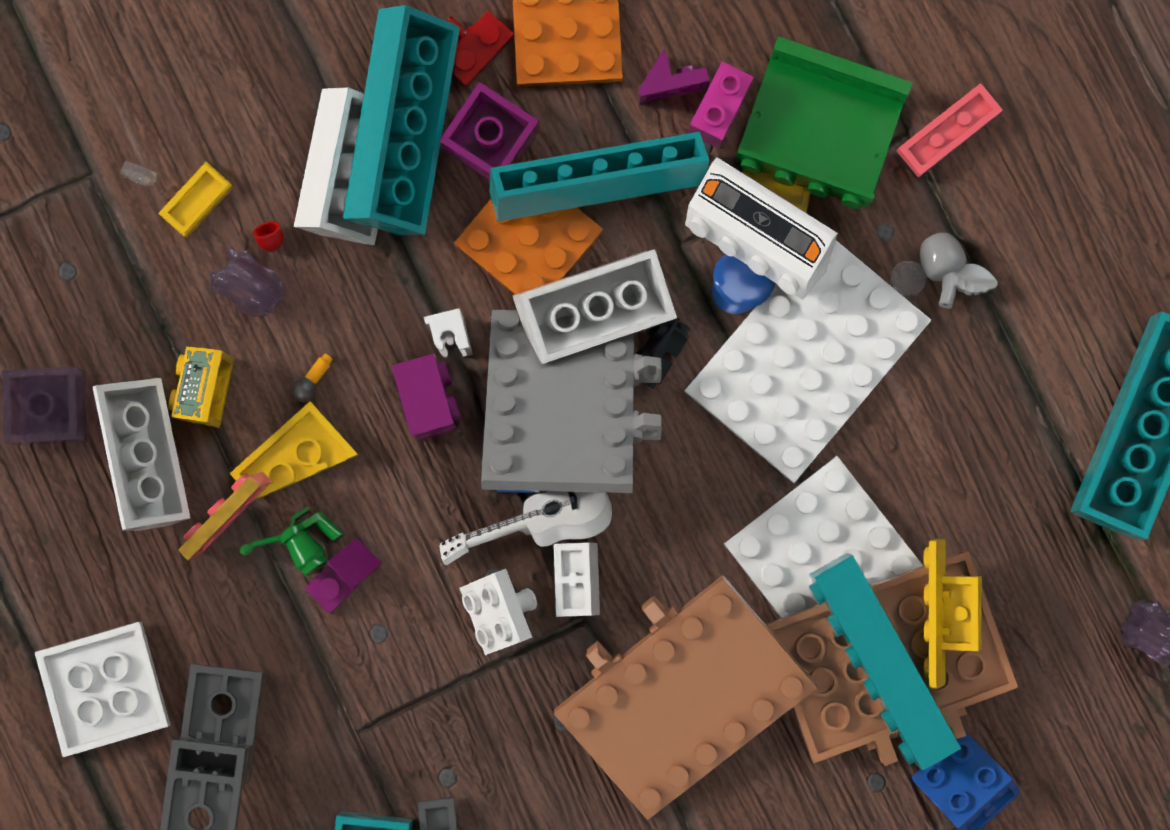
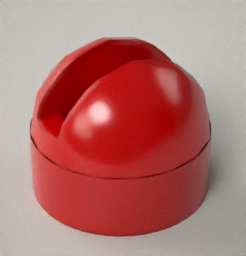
M276 221L262 223L253 231L257 245L267 252L277 251L284 241L282 228Z

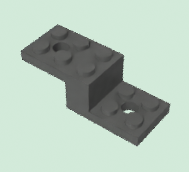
M201 664L190 665L181 737L173 739L171 745L160 830H237L243 784L250 781L265 672ZM219 694H226L231 698L232 709L226 715L219 714L214 709L213 702ZM197 807L204 808L210 815L209 824L205 828H198L191 822V813Z

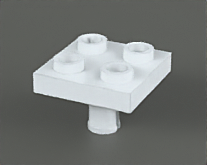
M506 569L460 587L463 606L470 614L475 627L476 640L483 648L485 655L532 638L523 613L536 609V596L529 588L515 593Z

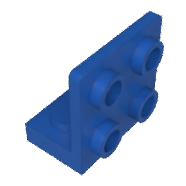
M965 731V737L956 739L961 747L960 750L925 770H918L912 776V780L947 816L957 830H981L1021 792L1014 780Z

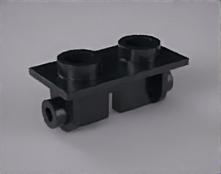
M678 317L652 326L649 332L650 338L646 345L635 353L642 356L661 358V382L643 383L651 389H654L656 384L660 385L673 365L663 357L665 352L677 358L690 337L688 335L690 328L679 322L680 319Z

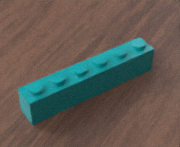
M700 132L493 167L490 168L489 193L498 222L700 186L708 170L709 158Z
M845 553L810 573L809 575L814 582L809 585L811 593L819 605L825 602L831 613V616L827 617L829 625L837 637L843 634L849 648L845 649V653L853 667L857 669L861 666L867 679L862 683L871 699L875 701L879 698L885 711L880 715L889 731L893 733L897 730L903 743L898 745L907 763L911 765L915 762L921 770H925L960 750V745L854 556Z

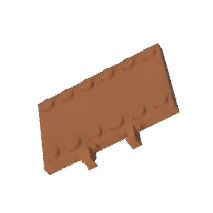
M968 550L946 557V575L978 576ZM923 565L870 585L956 739L966 736L960 719L961 716L967 715L965 707L1018 688L983 588L982 650H946V683L938 689L929 688V679H926L924 676V661L926 657H929V642L924 640V624L926 620H929V606L924 603V587L926 583H929V569H926ZM825 602L766 623V626L817 684L816 690L793 707L812 762L817 763L862 745H866L868 751L876 748L880 762L884 766L897 762L898 759L890 740L898 737L897 730L891 733L880 714L885 709L879 698L873 701L862 682L867 677L861 666L855 669L847 657L845 649L849 648V645L843 634L837 637L829 625L827 617L831 616V613Z
M723 575L679 610L674 606L667 610L655 596H652L642 605V611L654 624L650 627V633L623 655L618 653L614 657L597 640L586 649V657L595 667L591 670L594 678L554 709V715L647 820L817 689L815 681Z

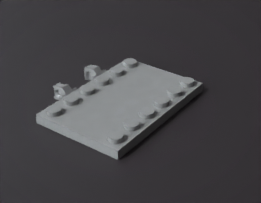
M492 310L481 489L632 493L633 444L641 443L642 440H661L662 433L661 415L650 413L639 415V411H633V386H639V383H660L662 374L661 358L639 354L634 355V333L542 364L523 330L518 311Z

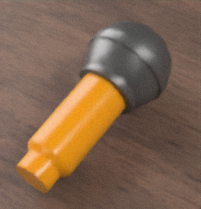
M324 353L322 357L317 359L305 376L292 383L290 388L291 394L297 401L307 402L314 397L316 384L329 369L330 363L333 361L328 354Z

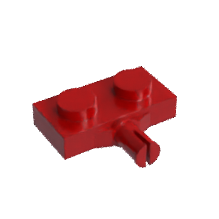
M489 10L475 25L467 29L456 21L452 15L447 18L448 22L460 26L452 75L467 88L515 37L514 33Z

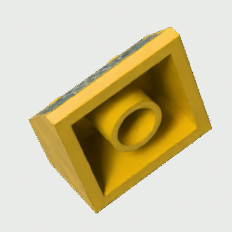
M186 347L185 355L180 354L176 365V375H179L180 378L177 390L173 389L169 398L168 409L172 410L171 417L177 420L220 428L234 358L220 350Z

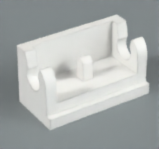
M459 308L424 317L425 324L432 333L434 344L443 357H448V350L445 347L446 342L451 346L454 344L453 339H455L463 357L473 355L464 317Z
M597 543L554 544L556 617L600 615Z

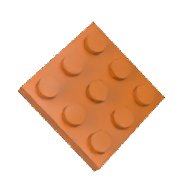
M513 0L517 87L623 82L618 0Z
M490 199L456 239L454 245L516 295L565 278L603 233V228L578 208L497 222L492 200Z

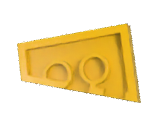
M309 402L230 472V475L237 481L246 473L251 476L263 471L272 482L255 499L256 501L352 459L359 454L316 406Z

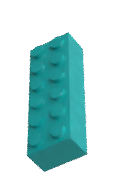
M407 5L378 10L343 219L397 235H425L440 149L439 140L442 137L460 26Z
M1163 311L1151 316L1070 510L1072 514L1136 541L1148 539L1170 485V314Z

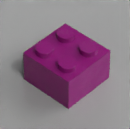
M478 82L439 142L442 150L490 181V168L518 163L540 130L539 120Z
M434 354L392 365L410 434L416 441L458 429L456 421L461 420L462 417L454 395L448 396L446 387L452 385V381L444 361L439 362Z

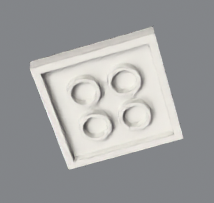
M136 622L35 652L63 757L171 726L142 622Z

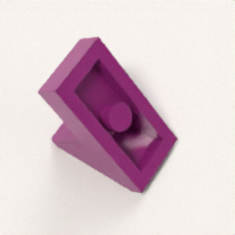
M663 49L638 90L639 105L708 89L709 77L707 68L697 69L696 65H689L677 69V74L671 75L666 50Z
M356 538L327 562L328 566L304 589L331 614L382 563Z

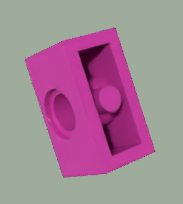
M721 62L690 123L688 133L700 132L704 142L720 149L751 88L754 77Z

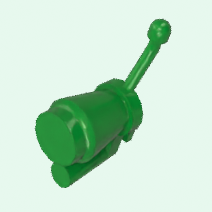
M307 506L292 516L290 526L281 535L256 540L249 545L244 544L240 548V553L246 556L252 553L251 550L257 546L281 541L283 545L286 544L296 569L301 571L305 577H308L325 566L329 560L325 556V550L305 531L316 525L333 542L341 538L345 533L321 511L294 526L295 521L309 513L310 509Z

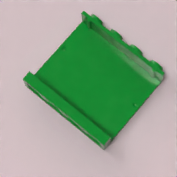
M778 36L734 163L739 164L742 170L751 174L764 172L773 175L776 182L786 186L797 184L807 187V191L817 197L826 198L829 195L841 199V203L849 208L859 209L864 207L868 209L874 199L875 194L873 193L903 104L909 95L913 82Z

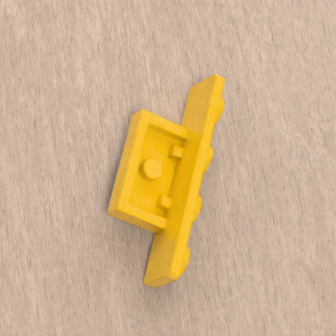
M945 539L930 540L929 547H926L924 550V566L926 569H929V583H926L924 587V603L929 606V620H926L924 624V640L929 642V657H926L924 661V676L926 679H929V688L938 689L946 683V650H982V576L946 575Z

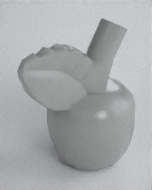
M941 232L933 234L921 244L920 261L925 275L932 281H942L939 306L947 309L952 308L956 289L966 295L974 294L976 296L981 293L985 294L988 290L991 291L998 286L997 280L988 270L976 264H967L964 249L959 241L950 233Z

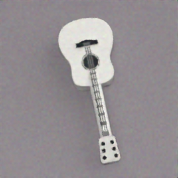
M547 491L535 494L525 501L522 515L468 534L462 532L442 542L439 545L442 561L445 565H448L469 552L468 548L517 531H522L525 535H532L536 544L542 547L552 545L564 539H585L596 536L610 524L612 518L611 502L606 492Z

